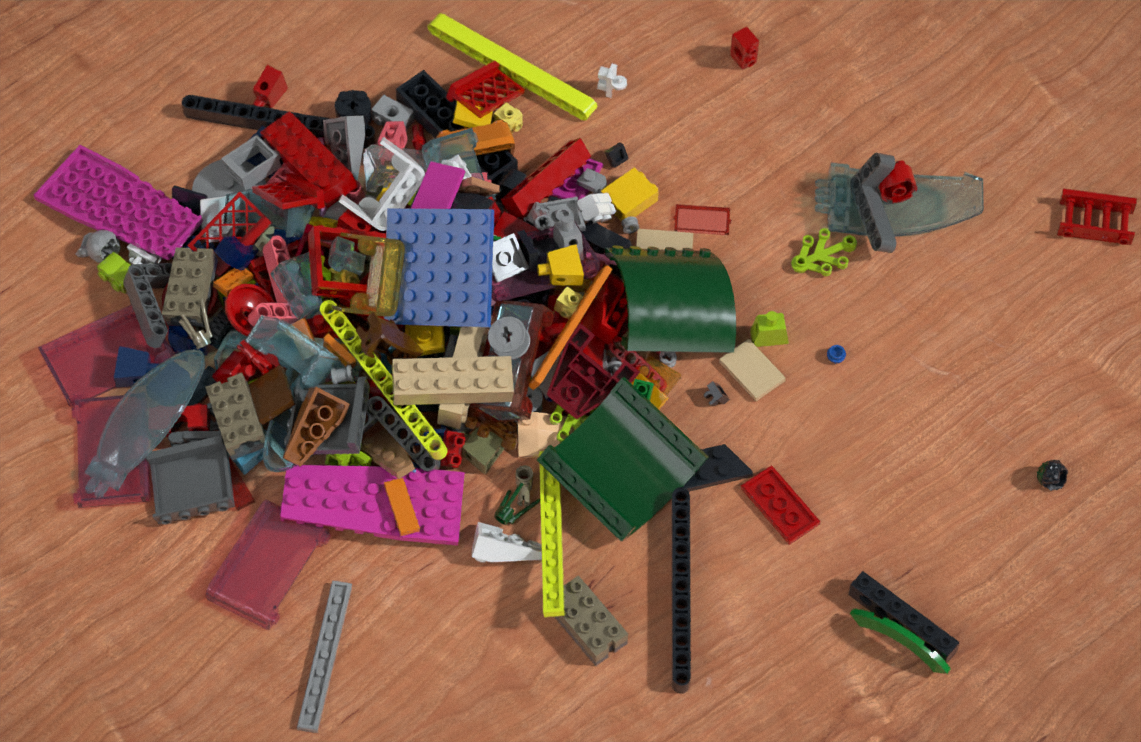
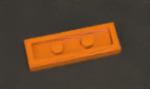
M400 478L384 482L385 491L400 536L420 532L404 479Z

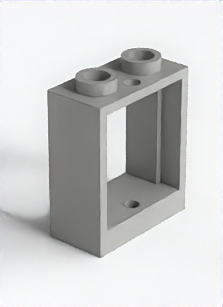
M258 135L221 158L225 171L245 191L281 168L279 153L275 149L272 150L265 139L262 140ZM259 152L267 159L248 173H245L239 167L240 164Z

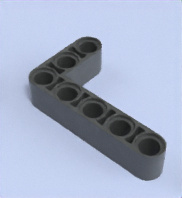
M874 153L852 177L850 190L872 249L874 251L892 253L896 248V239L877 187L893 170L895 158L888 154Z
M172 263L130 265L123 280L145 341L153 348H159L162 345L168 330L152 289L165 288L169 282Z
M379 396L370 398L366 411L368 421L364 424L363 435L379 421L423 470H438L440 460L433 459V466L430 468L426 466V460L432 457L392 405L385 398ZM377 401H381L382 408L376 411L375 404ZM390 415L395 417V422L392 425H389L387 421ZM403 429L408 431V436L405 439L400 437ZM419 443L421 450L415 454L413 446Z

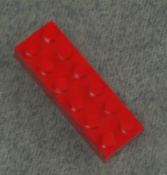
M290 111L260 132L263 139L270 145V148L272 150L275 149L279 153L280 160L294 174L323 189L324 204L327 208L339 201L342 194L346 196L358 187L353 174Z

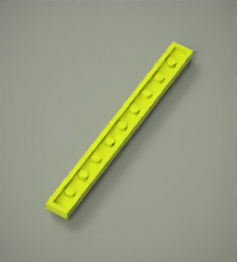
M540 464L544 617L564 616L561 483Z

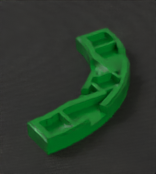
M853 608L850 612V615L860 627L880 632L896 640L916 654L934 673L948 674L951 670L950 666L936 651L931 652L923 645L925 642L901 625L885 617L879 619L874 616L873 612Z

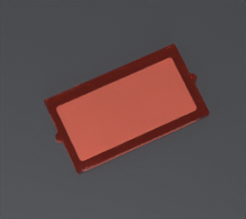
M676 204L675 215L673 216V220H675L674 231L729 235V224H731L730 208Z

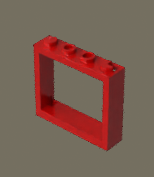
M323 225L313 226L308 234L312 296L384 303L385 269L381 266V263L386 258V234L377 231H361L359 229L349 230L341 227L331 228ZM320 239L376 245L380 286L323 280Z

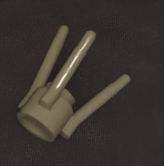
M203 299L200 300L206 333L203 330L196 333L184 314H181L182 319L179 320L197 349L210 344L209 338L213 337Z

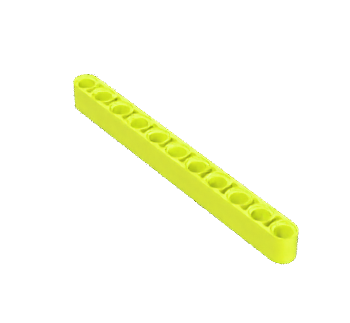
M439 13L428 25L429 32L435 37L484 65L495 60L500 64L499 70L514 82L583 121H586L597 108V103L591 97L442 13Z
M331 300L324 301L320 306V312L330 327L430 456L435 460L443 459L447 454V448L439 435L415 405H407L403 409H401L403 405H394L393 395H390L393 391L392 375L374 352V359L366 356L364 353L359 354L362 351L361 339L355 331L356 329L335 302ZM425 432H429L426 436L422 437ZM440 446L437 450L433 451L434 447Z

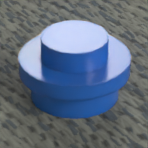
M833 345L827 351V358L832 363H841L846 358V351L840 345Z

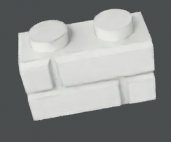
M609 193L590 194L577 202L580 210H582L584 220H592L593 223L608 221L611 219V215L616 212L614 205L611 204L612 200Z

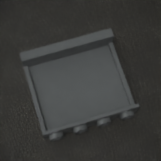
M358 377L357 384L303 385L301 378H298L297 385L293 389L295 405L290 408L291 418L287 422L288 435L284 438L285 447H287L301 405L309 388L318 387L349 403L350 406L343 422L333 430L330 436L320 444L313 454H360L370 386L366 377Z
M222 436L146 453V460L151 467L156 514H153V518L158 524L166 525L175 520H188L193 516H206L210 512H222L235 507L228 451Z

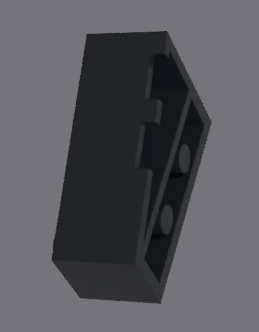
M592 220L585 224V231H581L583 250L588 254L590 251L604 255L605 248H612L614 245L622 246L623 248H630L632 246L630 240L597 223H593ZM610 264L609 267L612 268V272L622 279L618 266Z

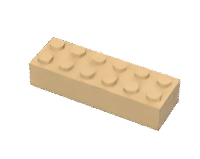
M461 326L453 358L482 357L490 327ZM471 403L440 404L437 424L460 429L461 423L466 421L468 408Z
M511 356L393 359L392 362L394 405L512 402L513 399Z

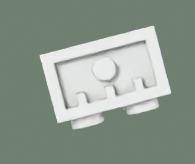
M235 195L200 200V211L203 219L201 231ZM238 200L235 202V210H238ZM232 212L222 215V224H233ZM235 212V224H239L238 212ZM212 226L209 229V237H220L219 226ZM222 226V237H227V233L233 226ZM209 239V242L220 241V239Z

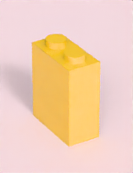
M634 167L601 190V193H609L612 200L611 204L614 205L616 210L614 215L622 222L627 217H636L656 203L659 190L654 183L651 184L646 179L643 172H639Z

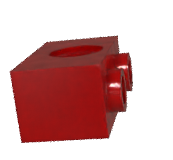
M746 26L732 34L730 56L742 70L752 67L757 63L759 40Z

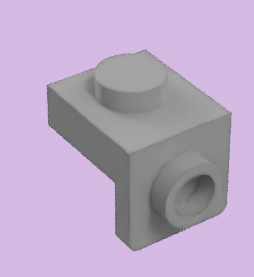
M589 168L577 180L579 186L593 192V194H600L601 190L607 187L606 176Z

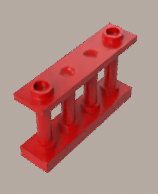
M1063 188L1059 205H1066L1065 222H1060L1057 235L1119 243L1121 245L1132 244L1135 232L1128 231L1129 214H1133L1135 211L1137 198ZM1073 206L1084 208L1083 225L1072 224ZM1092 209L1103 210L1102 227L1091 226ZM1110 211L1122 213L1120 230L1109 228Z

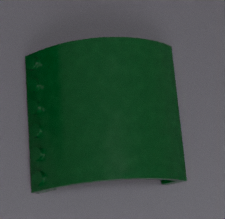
M617 245L612 246V248H605L604 255L609 260L616 262L625 287L628 333L627 337H622L621 345L627 351L734 353L736 309L732 284L724 264L710 249L700 248V250H693L691 248H683L682 250H676L672 247H665V249L657 247L641 249L638 246L623 248Z
M623 377L599 407L574 432L556 447L549 445L537 461L622 542L654 517L672 499L673 491L676 488L683 487L709 457L636 387Z

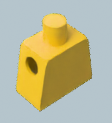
M577 244L548 252L546 263L537 265L538 276L549 275L552 285H583L584 273Z

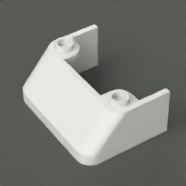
M383 137L380 144L394 153L392 165L400 173L379 202L372 197H365L357 205L343 194L339 199L341 204L381 231L387 230V208H404L421 185L425 176L424 169L406 152Z

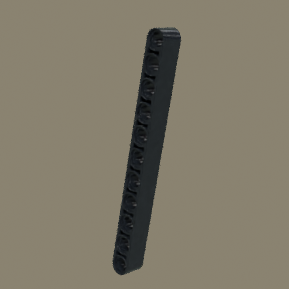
M186 95L181 102L184 116L187 118L259 130L262 126L267 128L289 112L196 95ZM291 112L316 138L323 137L325 140L323 120L330 118ZM365 125L363 148L370 149L376 144L375 130L372 126Z
M679 487L673 491L671 503L672 688L675 692L683 694L689 690L691 682L690 493L686 488ZM683 498L684 501H678L677 499ZM680 515H681V516H684L685 518L679 519V518H677V516H680ZM678 533H683L685 536H682V537H681V536H678L677 534H678ZM683 551L685 554H678L677 552ZM678 569H683V570H685V572H682V573H681V572H678L677 570H678ZM683 587L685 588V590L680 591L677 588ZM678 605H683V606H685L686 608H684V609H679V608H677V606H678ZM682 623L686 626L678 627L677 624ZM684 642L686 645L679 646L677 643ZM683 660L686 663L681 665L678 664L677 661ZM684 679L686 682L681 684L677 680Z

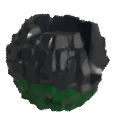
M1051 459L1038 467L1037 479L1042 486L1050 491L1059 490L1067 482L1068 470L1060 460Z

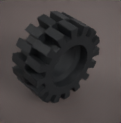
M223 312L218 313L217 317L214 316L213 321L209 323L210 331L213 337L209 338L211 341L210 345L218 350L225 347L226 343L230 342V338H233V333L236 332L227 315Z

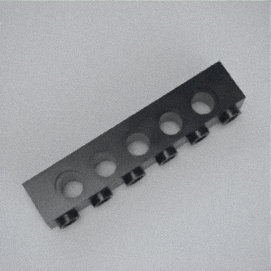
M864 571L850 584L849 596L880 619L885 617L915 634L925 642L923 645L931 652L936 651L946 663L957 653L960 644L958 640Z

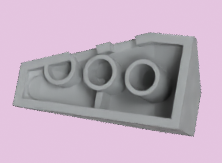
M345 116L323 120L326 144H330L332 154L353 174L354 179L358 180L365 138L364 117Z

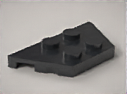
M725 444L701 449L709 458L683 488L690 492L753 477V471Z

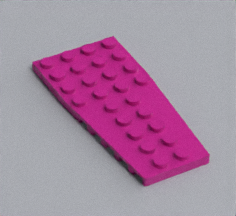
M79 145L33 195L38 202L81 224L98 231H111L117 239L167 260L174 256L175 249L181 248L203 223L201 215H195L191 209L179 205L177 200L168 198L161 190L157 191L147 181H141L139 176L123 166L82 145Z
M293 465L291 468H286L280 520H293L297 524L303 525L304 522L316 524V527L321 528L323 526L336 527L335 530L343 531V529L354 530L358 534H364V532L372 533L376 537L458 546L465 472L425 471L422 468H415V473L409 472L401 477L404 479L420 532L400 536L384 487V482L398 478L381 466L302 465L299 467Z

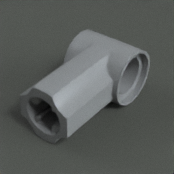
M535 202L526 219L541 231L549 229L551 225L548 215L550 209L539 202Z

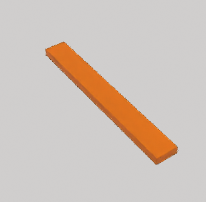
M608 265L598 272L529 382L528 387L532 390H535L542 383L612 271V268Z

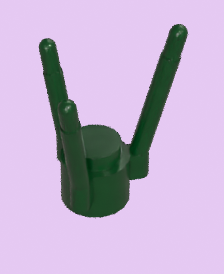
M520 483L509 500L511 490L507 491L494 517L503 525H507L508 522L513 524L516 519L533 508L541 500L538 498L516 515H513L514 510L510 505L523 487V483Z

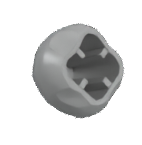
M99 230L91 232L83 237L76 255L79 258L90 256L92 260L101 263L112 252L116 254L120 252V242L111 231Z

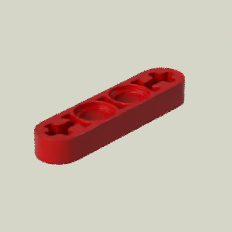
M615 337L609 343L610 351L622 363L629 354H635L636 360L631 365L638 371L644 366L648 367L649 373L645 377L648 380L653 378L658 382L661 381L659 383L661 387L658 389L664 392L667 387L665 379L637 351L626 350L623 353L621 350L615 349V343H621L622 339L621 337Z

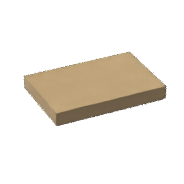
M638 229L636 246L641 249H647L648 247H657L659 249L672 247L676 250H682L683 248L692 249L694 233Z
M750 339L736 347L734 353L729 352L719 360V363L755 401H758L786 380L785 376Z

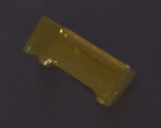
M341 232L343 237L358 239L359 251L362 254L371 255L366 293H356L351 298L350 307L332 305L331 309L348 313L370 315L372 312H375L377 316H393L398 309L405 253L403 242L397 239Z

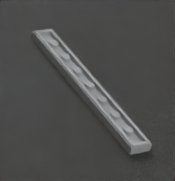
M332 580L297 730L318 733L351 595L352 583Z

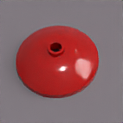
M240 284L234 287L226 297V315L232 326L243 335L252 338L267 336L275 327H254L249 323L248 315L261 303H275L273 298L257 285Z

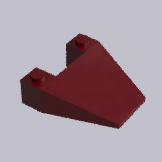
M581 323L576 327L562 350L546 395L576 420L597 408L607 398L621 378L625 377L632 383L640 373V371L625 360L615 373L611 375L586 355L583 350L595 335Z

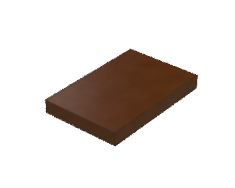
M281 365L248 384L258 420L262 425L295 405L285 370Z

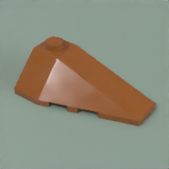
M318 387L309 388L301 405L283 459L301 467L317 450L320 444L330 436L333 430L343 422L350 404Z

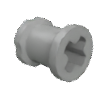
M351 365L336 370L331 368L333 384L345 381L354 382Z

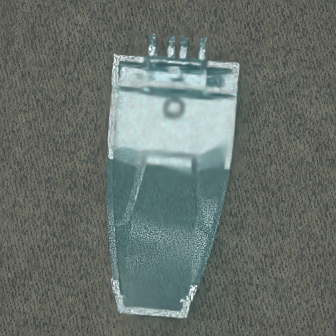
M831 163L828 179H817L815 181V186L819 187L815 190V201L821 203L815 206V210L821 213H828L829 231L867 236L851 192V179L859 169L849 168L848 164ZM964 172L963 177L914 175L917 191L912 193L913 196L910 199L900 203H893L892 200L883 201L877 187L894 236L932 232L982 214L984 210L983 178Z

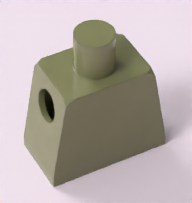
M478 428L471 435L461 431L460 433H465L464 437L466 438L465 444L462 446L463 457L486 475L505 449L501 446L502 438L492 432L489 433L487 438H482L477 435Z

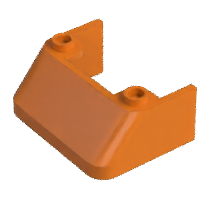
M497 120L493 124L452 132L449 130L441 131L436 136L435 148L438 162L441 164L442 160L451 159L456 155H459L460 158H466L502 150H508L514 155L515 142L508 123L503 120Z

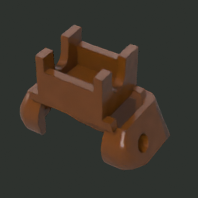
M372 312L367 318L370 324V329L367 332L361 326L355 330L361 339L363 353L373 359L375 357L373 352L378 351L387 355L388 362L392 365L393 359H416L424 353L421 347L408 334L398 329L394 320L390 319L388 322L379 318L375 312ZM391 346L396 348L392 353L388 350Z

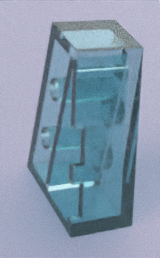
M309 252L280 262L270 274L297 317V320L313 317L320 310L323 302L321 296L312 295Z

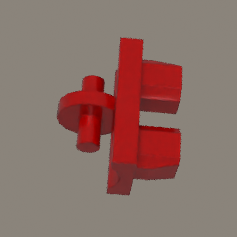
M445 430L443 443L447 448V454L440 460V465L455 468L461 465L462 446L465 444V433Z

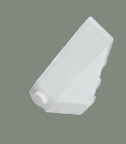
M478 522L472 546V557L479 562L542 560L541 543L533 540L525 542L520 538V535L513 534L509 536L502 533L503 529Z

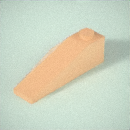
M518 412L519 458L539 457V451H544L549 445L556 447L561 442L557 440L556 436L562 429L567 416H562V421L558 425H553L549 421L551 414ZM553 416L555 421H559L557 416ZM573 424L570 428L569 435L575 431ZM561 433L560 437L566 439V436Z

